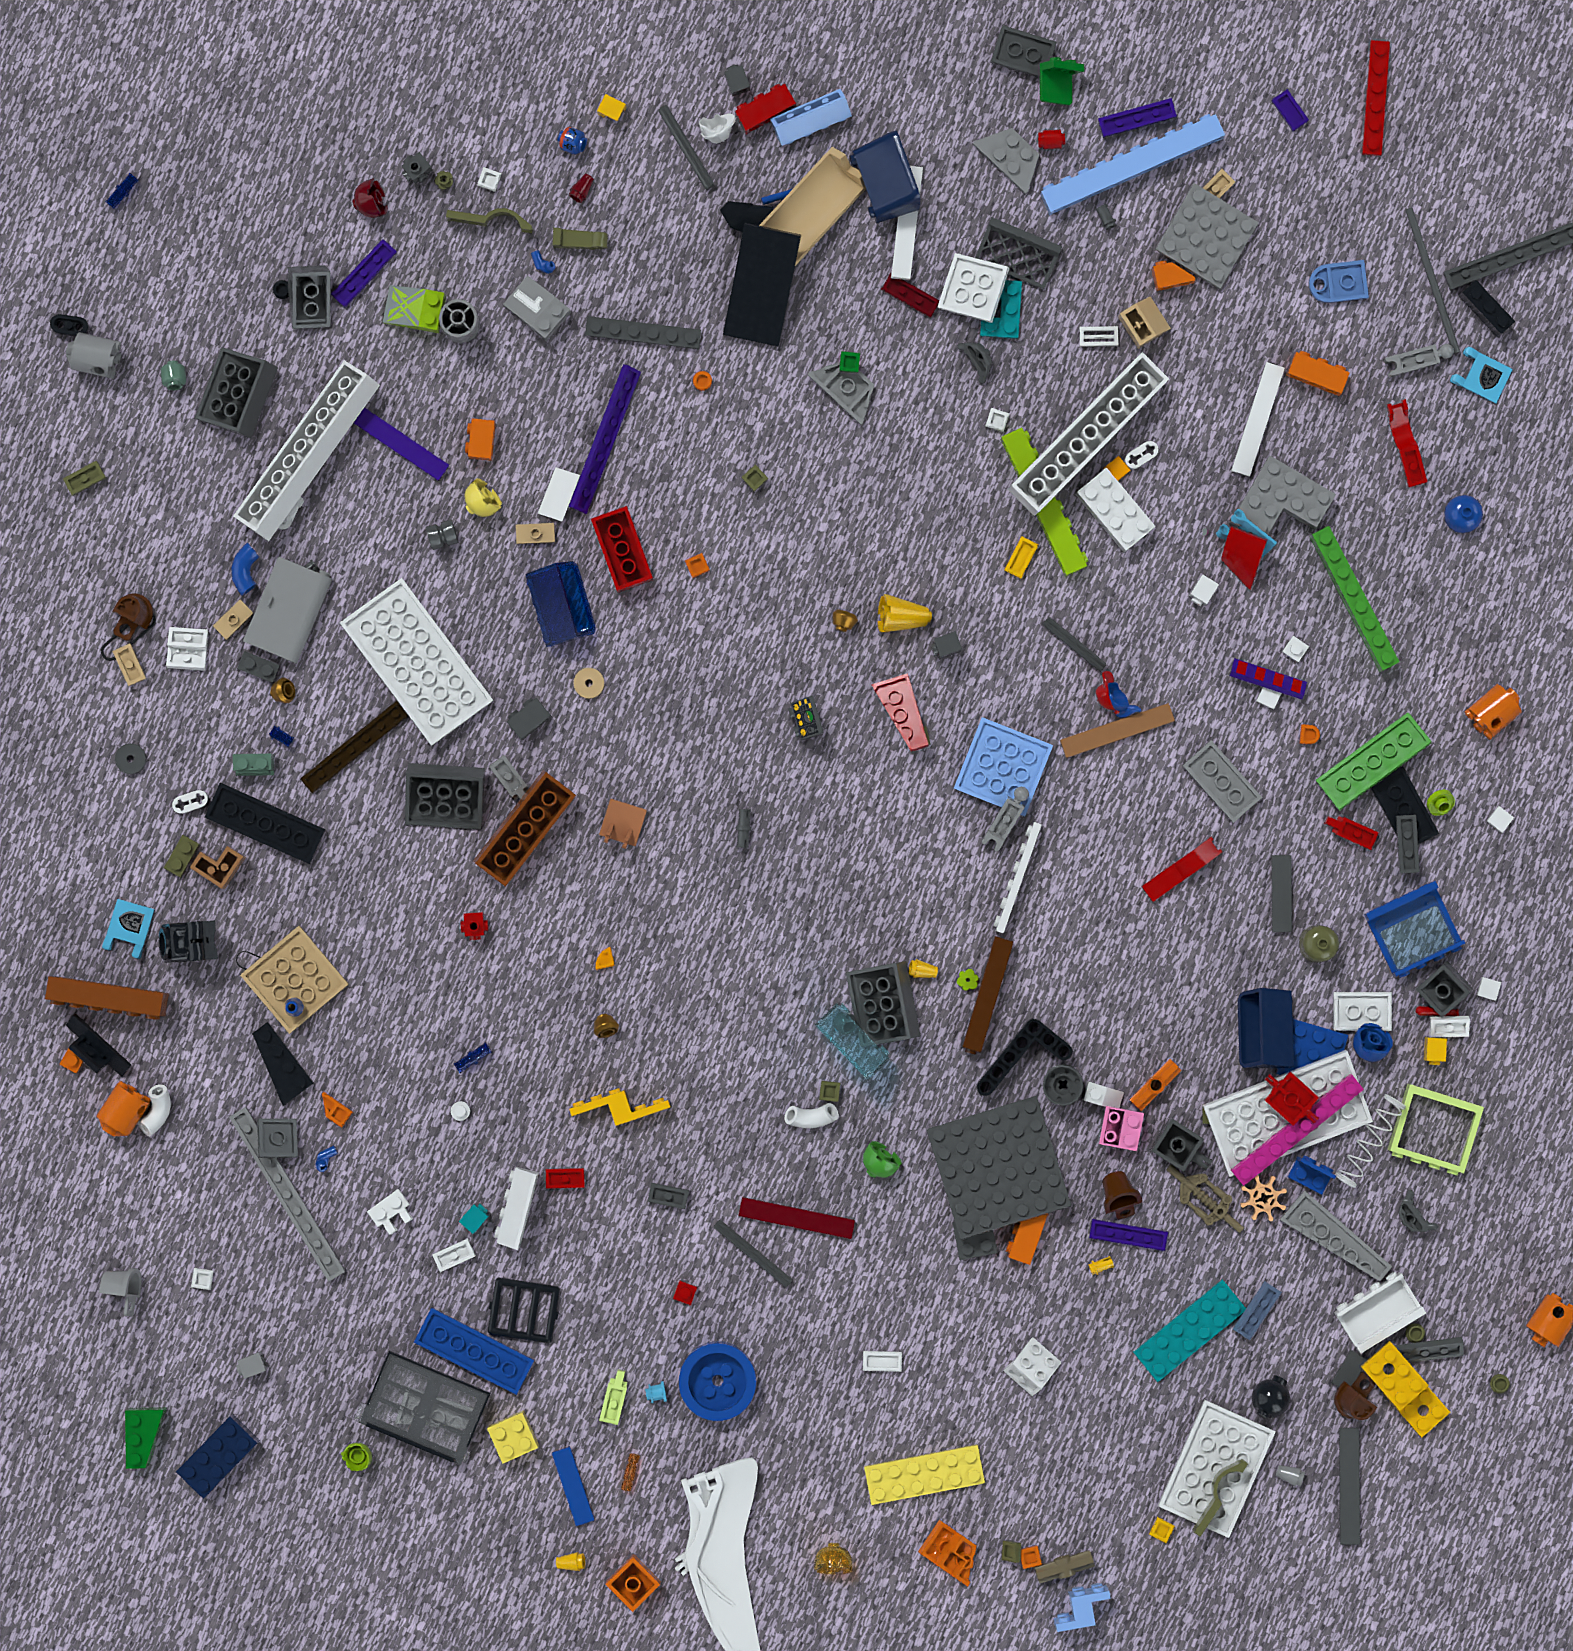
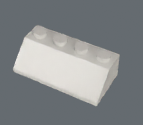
M516 1167L515 1171L511 1170L509 1182H512L510 1190L506 1189L504 1200L507 1201L506 1207L501 1209L499 1219H502L501 1227L497 1226L494 1238H498V1244L516 1250L520 1248L539 1172Z

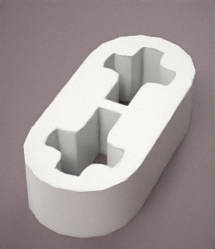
M1152 441L1143 443L1126 455L1125 464L1129 469L1139 468L1157 455V444ZM1147 445L1154 447L1153 455L1147 453L1143 456L1142 453L1147 449ZM1140 455L1141 458L1136 461L1137 465H1135L1134 463H1129V456L1136 457Z
M193 791L175 798L172 807L175 812L184 814L206 806L209 797L204 791ZM197 794L205 797L202 800V804L199 802L192 803V800L197 798ZM179 800L182 802L189 801V804L184 806V810L177 808L176 805L179 804Z

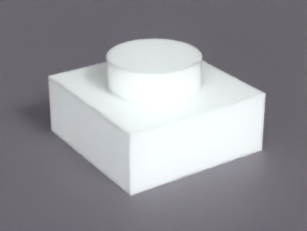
M1292 636L1282 653L1298 663L1309 646Z

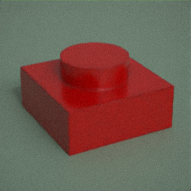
M679 1280L673 1299L691 1305L697 1286Z

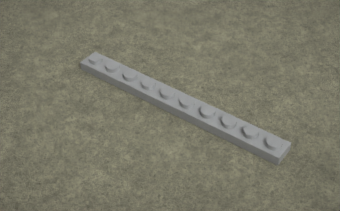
M247 1107L229 1117L328 1282L344 1273V1267L278 1158H258L257 1123Z

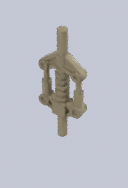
M1172 1164L1166 1169L1181 1182L1180 1202L1191 1207L1194 1213L1206 1225H1212L1214 1222L1223 1219L1238 1233L1244 1229L1240 1223L1227 1213L1232 1197L1218 1186L1213 1185L1208 1180L1206 1174L1201 1173L1185 1177ZM1206 1183L1213 1189L1212 1191L1221 1198L1219 1204L1215 1200L1213 1201V1198L1205 1194V1191L1201 1190L1197 1185ZM1191 1192L1193 1196H1197L1198 1200L1200 1199L1201 1203L1204 1202L1208 1209L1213 1210L1209 1215L1189 1201Z

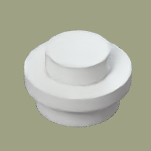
M462 1101L454 1103L451 1107L452 1117L458 1121L468 1118L470 1114L468 1104Z

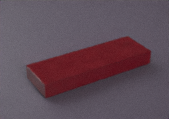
M891 273L881 288L885 293L929 318L932 317L940 301L905 280L891 278Z

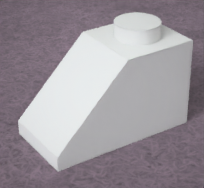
M1087 1081L1082 1100L1104 1107L1120 1108L1124 1092Z

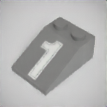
M528 275L503 303L508 310L546 342L571 314L570 309Z

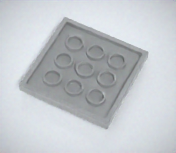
M1193 183L1155 250L1216 288L1221 289L1259 222Z

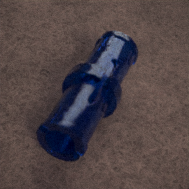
M129 172L122 183L116 185V190L105 202L115 210L123 198L128 197V192L139 180Z
M485 1042L471 1052L470 1050L467 1052L468 1055L454 1063V1066L461 1074L473 1064L477 1065L478 1061L492 1053V1050Z

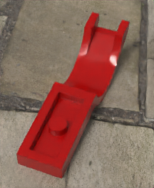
M1403 399L1401 400L1402 403L1387 404L1390 429L1399 452L1407 486L1412 487L1426 483L1427 478L1418 444L1411 431L1407 401Z
M1212 836L1141 886L1152 902L1222 853V850H1218L1213 844L1212 840L1214 839Z

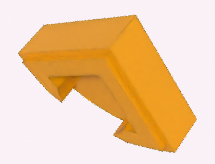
M611 947L604 949L597 957L596 970L615 966Z

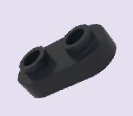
M57 314L50 320V327L57 334L77 336L79 332L87 334L89 331V324L82 317ZM59 322H64L62 328H58ZM82 324V330L78 331L76 329L77 325Z

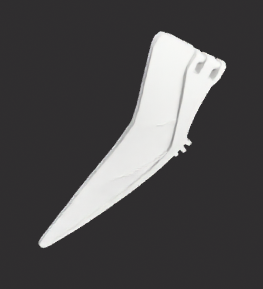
M752 1457L713 1468L708 1473L696 1474L688 1480L686 1478L681 1480L689 1504L690 1529L685 1552L675 1558L676 1562L682 1560L675 1569L678 1572L685 1566L681 1572L683 1576L689 1571L705 1617L725 1651H760L744 1555V1535L753 1503L758 1472L757 1462ZM715 1478L716 1482L708 1483V1480ZM697 1485L698 1488L690 1490L691 1486Z

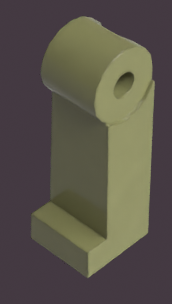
M553 227V248L607 249V233Z

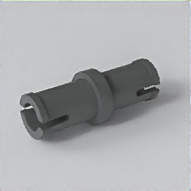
M739 809L738 826H736V830H738L736 847L749 848L751 809Z

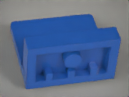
M1305 1155L1302 1158L1297 1156L1287 1177L1322 1195L1330 1178H1336V1175L1332 1174L1334 1170L1322 1164L1320 1167L1315 1165L1317 1161Z

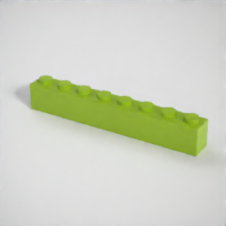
M1021 427L1002 436L1000 439L1019 478L1039 457L1036 448L1032 449L1029 443L1031 437L1028 431H1024ZM1054 496L1036 516L1065 577L1086 568V562L1089 561L1085 552H1081L1078 547L1080 541L1077 535H1073L1070 530L1072 524L1069 518L1064 517L1062 513L1064 507L1060 499L1056 500Z

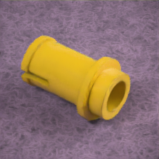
M1110 1256L1096 1262L1091 1261L1088 1264L1092 1275H1099V1272L1114 1268Z

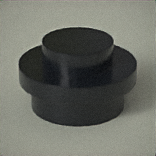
M279 280L274 284L273 293L278 299H287L289 297L288 281Z

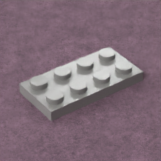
M1212 740L1182 765L1232 823L1238 820L1262 798Z

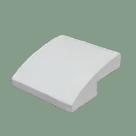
M169 627L166 667L205 671L208 630Z

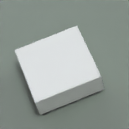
M483 167L477 186L496 192L502 174Z
M991 408L985 427L1004 432L1010 413Z
M1263 687L1256 702L1274 709L1282 693Z
M1498 806L1487 822L1503 833L1514 817Z
M1482 977L1477 996L1496 1001L1501 982Z
M194 1268L191 1287L211 1290L214 1270Z

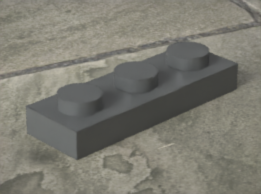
M1416 815L1396 816L1399 874L1420 872Z

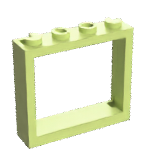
M1407 1084L1402 1104L1406 1108L1405 1110L1400 1109L1402 1115L1397 1117L1388 1150L1392 1151L1393 1156L1403 1158V1155L1411 1157L1410 1161L1421 1164L1422 1161L1428 1162V1167L1438 1170L1440 1166L1448 1168L1447 1173L1457 1176L1459 1172L1464 1173L1484 1107ZM1413 1094L1474 1112L1459 1166L1398 1147Z

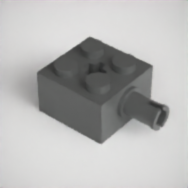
M1170 1117L1149 1149L1183 1172L1191 1161L1204 1168V1170H1207L1209 1166L1203 1163V1161L1208 1164L1212 1162V1159L1198 1152L1204 1138ZM1180 1140L1179 1144L1181 1147L1173 1149V1141Z

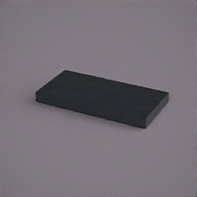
M1403 766L1393 771L1371 788L1396 836V816L1416 815L1418 845L1439 834Z

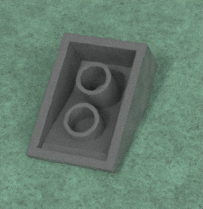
M326 265L288 267V293L292 329L330 327V270Z

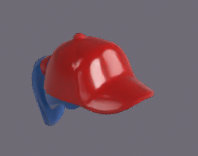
M1104 671L1102 673L1103 684L1096 689V697L1100 705L1105 709L1112 710L1119 718L1141 712L1140 707L1129 705L1126 695L1119 689L1118 683L1114 682L1113 674L1110 671Z

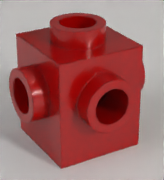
M484 912L463 913L464 921H461V933H465V937L469 936L470 940H480L481 936L485 935V931L489 930L488 920H484ZM473 923L477 924L476 930L472 929Z

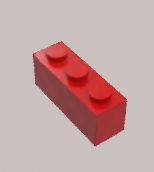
M777 84L770 88V92L765 95L760 93L753 98L754 101L748 104L744 102L737 106L735 116L745 134H748L770 122V118L794 109L796 102L786 84Z

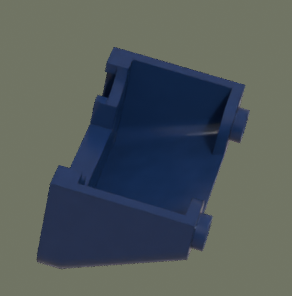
M896 130L852 151V154L849 156L852 167L856 166L860 171L870 199L868 212L870 218H874L876 224L920 209V193Z

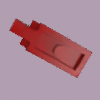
M1328 816L1324 824L1333 827L1331 832L1335 833V835L1368 850H1372L1379 832L1346 817L1338 816L1336 820Z

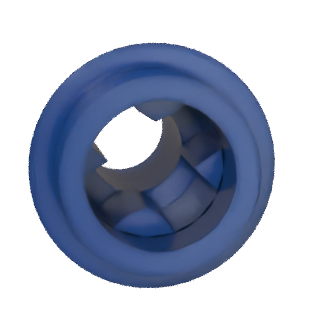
M290 998L286 1001L285 1011L289 1016L297 1017L303 1012L304 1005L300 999ZM290 1004H294V1005H295V1010H294V1011H291V1010H290V1009H291V1008L289 1007Z

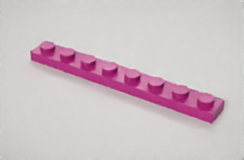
M1349 1074L1313 1104L1311 1111L1319 1117L1318 1120L1312 1117L1316 1121L1314 1124L1306 1116L1299 1119L1294 1126L1288 1123L1233 1167L1231 1171L1244 1186L1364 1089L1354 1076Z

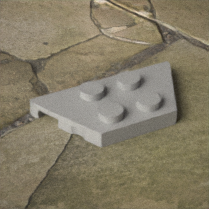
M1013 128L973 142V145L1025 195L1028 193L1039 153Z
M839 361L833 365L831 364L808 373V376L860 425L863 424L874 384L862 372L839 371Z

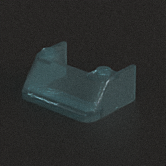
M835 1003L814 1025L869 1081L889 1061L888 1055L890 1053L883 1045L879 1048L851 1019L848 1015L850 1011L843 1004L839 1006Z

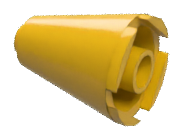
M883 594L884 596L880 598L878 615L880 614L881 621H877L880 632L885 633L926 627L931 622L932 613L928 607L888 594Z

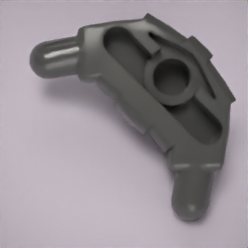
M959 343L957 348L968 355L972 364L978 370L979 382L984 384L993 363L989 349H985L981 343Z
M1408 1190L1398 1212L1402 1224L1412 1232L1437 1230L1438 1225L1436 1223L1425 1221L1421 1211L1413 1204L1414 1192Z

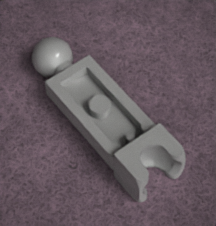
M1434 344L1384 359V363H1392L1395 366V370L1388 373V377L1391 378L1439 364V357L1451 358L1454 354V348L1450 344H1443L1437 350Z
M1021 786L1015 789L1014 799L1008 796L985 833L982 844H986L990 839L996 841L994 850L996 852L1000 850L1025 808L1021 804V801H1025L1029 797V791L1025 787Z

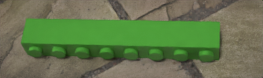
M1327 526L1309 536L1378 671L1381 672L1399 663L1400 661L1331 528Z

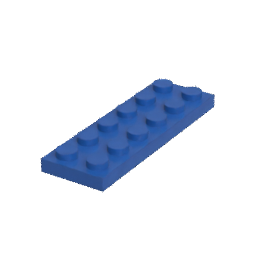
M434 1308L430 1309L414 1343L516 1395L534 1362V1359Z

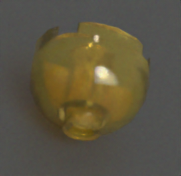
M828 1543V1547H823L817 1552L814 1560V1571L817 1570V1573L836 1575L835 1572L843 1571V1574L851 1573L853 1571L852 1557L849 1551L839 1547V1543Z

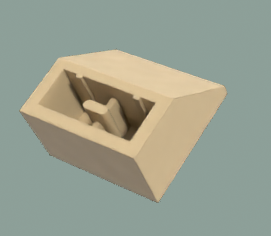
M1151 296L1132 305L1118 316L1138 349L1171 329Z

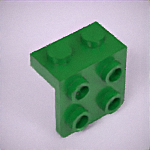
M1059 57L1050 58V61L1040 63V101L1067 106L1071 105L1072 75L1084 72V64L1077 63L1076 60L1061 61Z

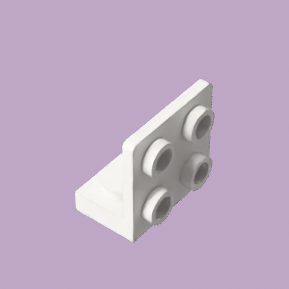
M1031 1338L1016 1359L1007 1365L1004 1372L1033 1396L1044 1387L1061 1364V1361L1035 1338Z

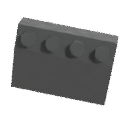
M222 347L195 419L251 439L278 367L266 360Z
M408 763L406 770L405 825L481 830L485 768Z
M906 961L846 972L860 1048L921 1036Z

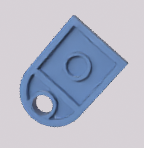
M1364 260L1325 264L1316 268L1309 278V290L1312 296L1323 303L1368 299ZM1321 280L1324 283L1323 289H1315L1314 281Z

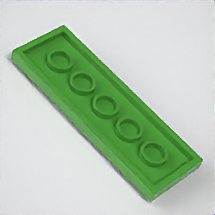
M1407 712L1317 778L1316 783L1340 811L1432 744V741Z

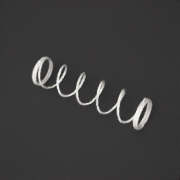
M1385 1094L1384 1098L1395 1105L1400 1114L1390 1113L1381 1109L1375 1110L1387 1122L1390 1130L1366 1124V1127L1379 1139L1381 1145L1357 1139V1143L1369 1154L1371 1160L1347 1155L1348 1159L1360 1170L1362 1175H1354L1342 1170H1337L1335 1174L1339 1180L1353 1188H1356L1357 1184L1340 1172L1355 1177H1362L1363 1171L1350 1157L1365 1162L1373 1161L1372 1155L1360 1142L1378 1147L1383 1145L1381 1139L1369 1126L1383 1131H1392L1390 1123L1378 1111L1400 1116L1402 1115L1400 1109L1405 1110L1406 1108L1400 1101Z

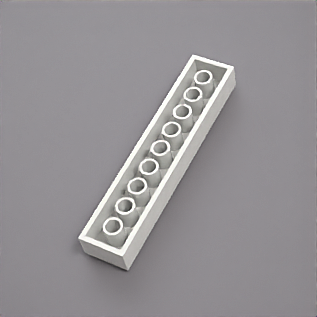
M1142 352L1007 490L1035 516L1169 378Z
M344 360L233 517L269 541L380 385L366 373Z

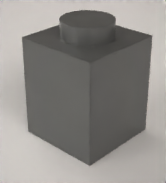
M732 65L727 68V71H724L732 97L750 91V85L743 65Z

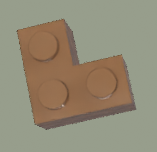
M227 846L217 861L206 853L200 852L190 868L221 889H225L246 857L232 847Z

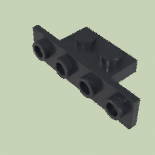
M77 1014L70 1018L66 1026L79 1038L69 1046V1049L96 1074L106 1065H109L123 1077L131 1067V1064Z

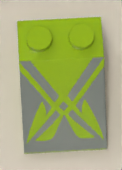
M390 285L382 323L439 334V315L445 305L446 295L443 292Z

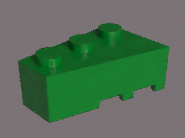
M167 1407L128 1408L125 1410L126 1469H141L149 1466Z

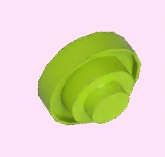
M1438 790L1428 798L1427 809L1432 815H1444L1452 810L1455 798L1449 790Z

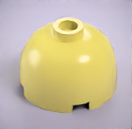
M478 478L465 491L466 509L471 514L488 517L501 508L502 502L493 489L490 492L485 487L487 483Z

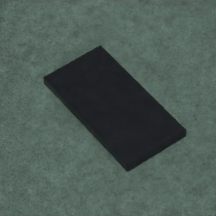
M750 223L744 224L723 335L779 347L801 234Z

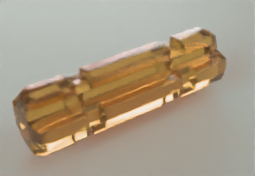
M629 1454V1463H627L623 1478L625 1480L621 1486V1489L624 1491H631L632 1481H634L637 1469L636 1463H638L640 1457L638 1454Z

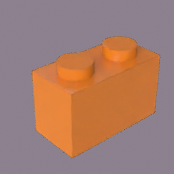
M472 418L471 423H468L467 434L470 435V440L466 442L465 453L468 454L469 459L492 461L496 428L494 420Z

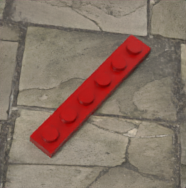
M1370 41L1362 155H1382L1390 41Z

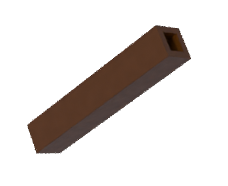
M994 936L962 1047L966 1048L965 1052L976 1055L977 1051H982L1014 943L1013 941Z

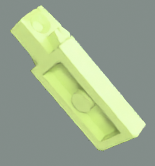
M618 1369L616 1378H611L608 1383L599 1421L615 1425L619 1423L627 1390V1382L623 1381L624 1370Z

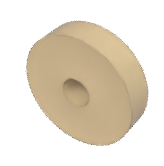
M584 668L576 674L574 688L583 698H595L604 689V678L598 670ZM587 680H592L593 684L592 686L587 687L585 682Z

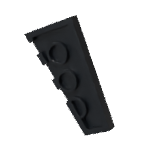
M269 1022L252 1033L282 1106H285L314 1084L313 1080Z

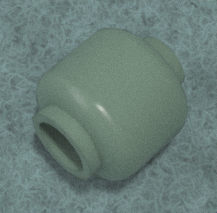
M168 361L161 368L162 385L172 391L181 389L186 384L185 367L177 361Z

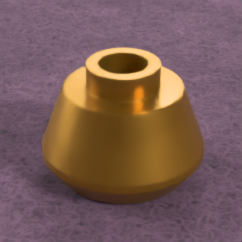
M837 609L833 612V625L836 626L835 629L838 631L847 632L858 621L856 615L847 611Z
M283 677L272 685L270 693L275 701L287 704L292 702L295 697V687L289 679Z
M601 1014L594 1021V1034L599 1038L610 1037L618 1031L619 1024L611 1015Z

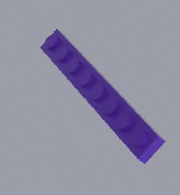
M623 364L569 504L570 508L584 514L588 512L641 374L640 371L629 365Z

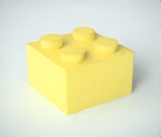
M524 1410L487 1427L502 1464L539 1447Z

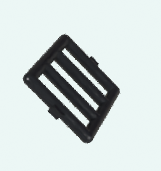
M501 1277L496 1278L493 1299L489 1304L491 1311L488 1333L496 1336L551 1343L555 1319H558L559 1313L557 1306L560 1288L553 1285ZM502 1286L514 1287L507 1329L496 1328ZM521 1289L533 1290L526 1332L515 1331ZM540 1291L552 1293L545 1335L534 1334Z

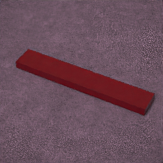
M742 1197L738 1216L848 1239L852 1238L855 1224L854 1219Z

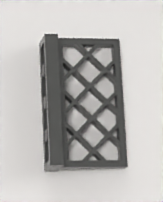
M991 217L975 258L980 259L982 250L990 247L994 258L988 260V262L995 260L996 264H998V258L1008 255L1011 266L1008 267L1014 270V272L1009 271V275L1045 289L1062 246ZM990 230L998 232L1001 240L990 244L988 239ZM1001 234H1003V235H1005V236H1008V237L1005 238V239H1003ZM1011 238L1015 239L1019 248L1008 252L1004 241ZM987 240L988 246L984 247L985 242ZM1019 241L1026 245L1020 246ZM1002 242L1006 253L996 257L992 246ZM1027 246L1034 247L1036 255L1026 259L1022 248ZM1020 249L1024 260L1013 264L1009 254ZM1037 249L1044 252L1038 254ZM1045 253L1053 255L1051 264L1043 266L1039 256ZM1038 257L1041 268L1031 272L1027 261ZM1025 262L1029 273L1021 276L1017 274L1014 266ZM1049 267L1048 272H1047V274H1046V271H1045L1044 268ZM1043 270L1045 274L1043 284L1036 282L1032 273Z

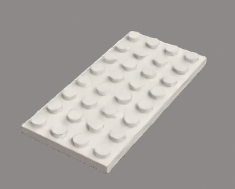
M402 578L340 622V625L431 746L493 702L488 692Z
M1347 1050L1291 1071L1319 1098L1349 1074H1352L1358 1081ZM1289 1072L1274 1078L1277 1081L1283 1079ZM1267 1081L1203 1105L1229 1177L1234 1175L1231 1171L1233 1167L1289 1123L1264 1100L1273 1088ZM1360 1092L1280 1157L1373 1122L1363 1093Z

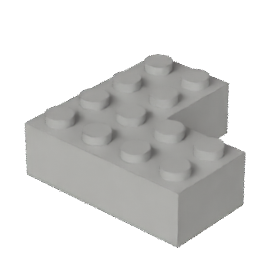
M1269 456L1238 509L1242 510L1246 518L1267 535L1281 511L1315 529L1336 494ZM1232 521L1229 522V524L1233 527L1238 528L1240 526V524H1236Z

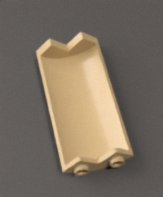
M831 147L759 225L801 234L795 266L866 190L860 171L850 165L846 154Z

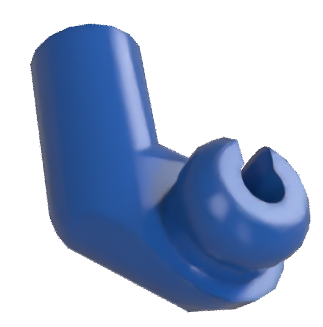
M539 250L531 253L537 270L546 274L552 273L555 270V263L543 260Z
M335 1146L318 1153L315 1166L319 1172H325L329 1158L338 1154Z

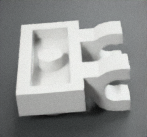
M399 1189L367 1211L377 1227L384 1225L389 1235L397 1231V1228L390 1220L399 1213L405 1223L413 1219L406 1209L410 1204Z

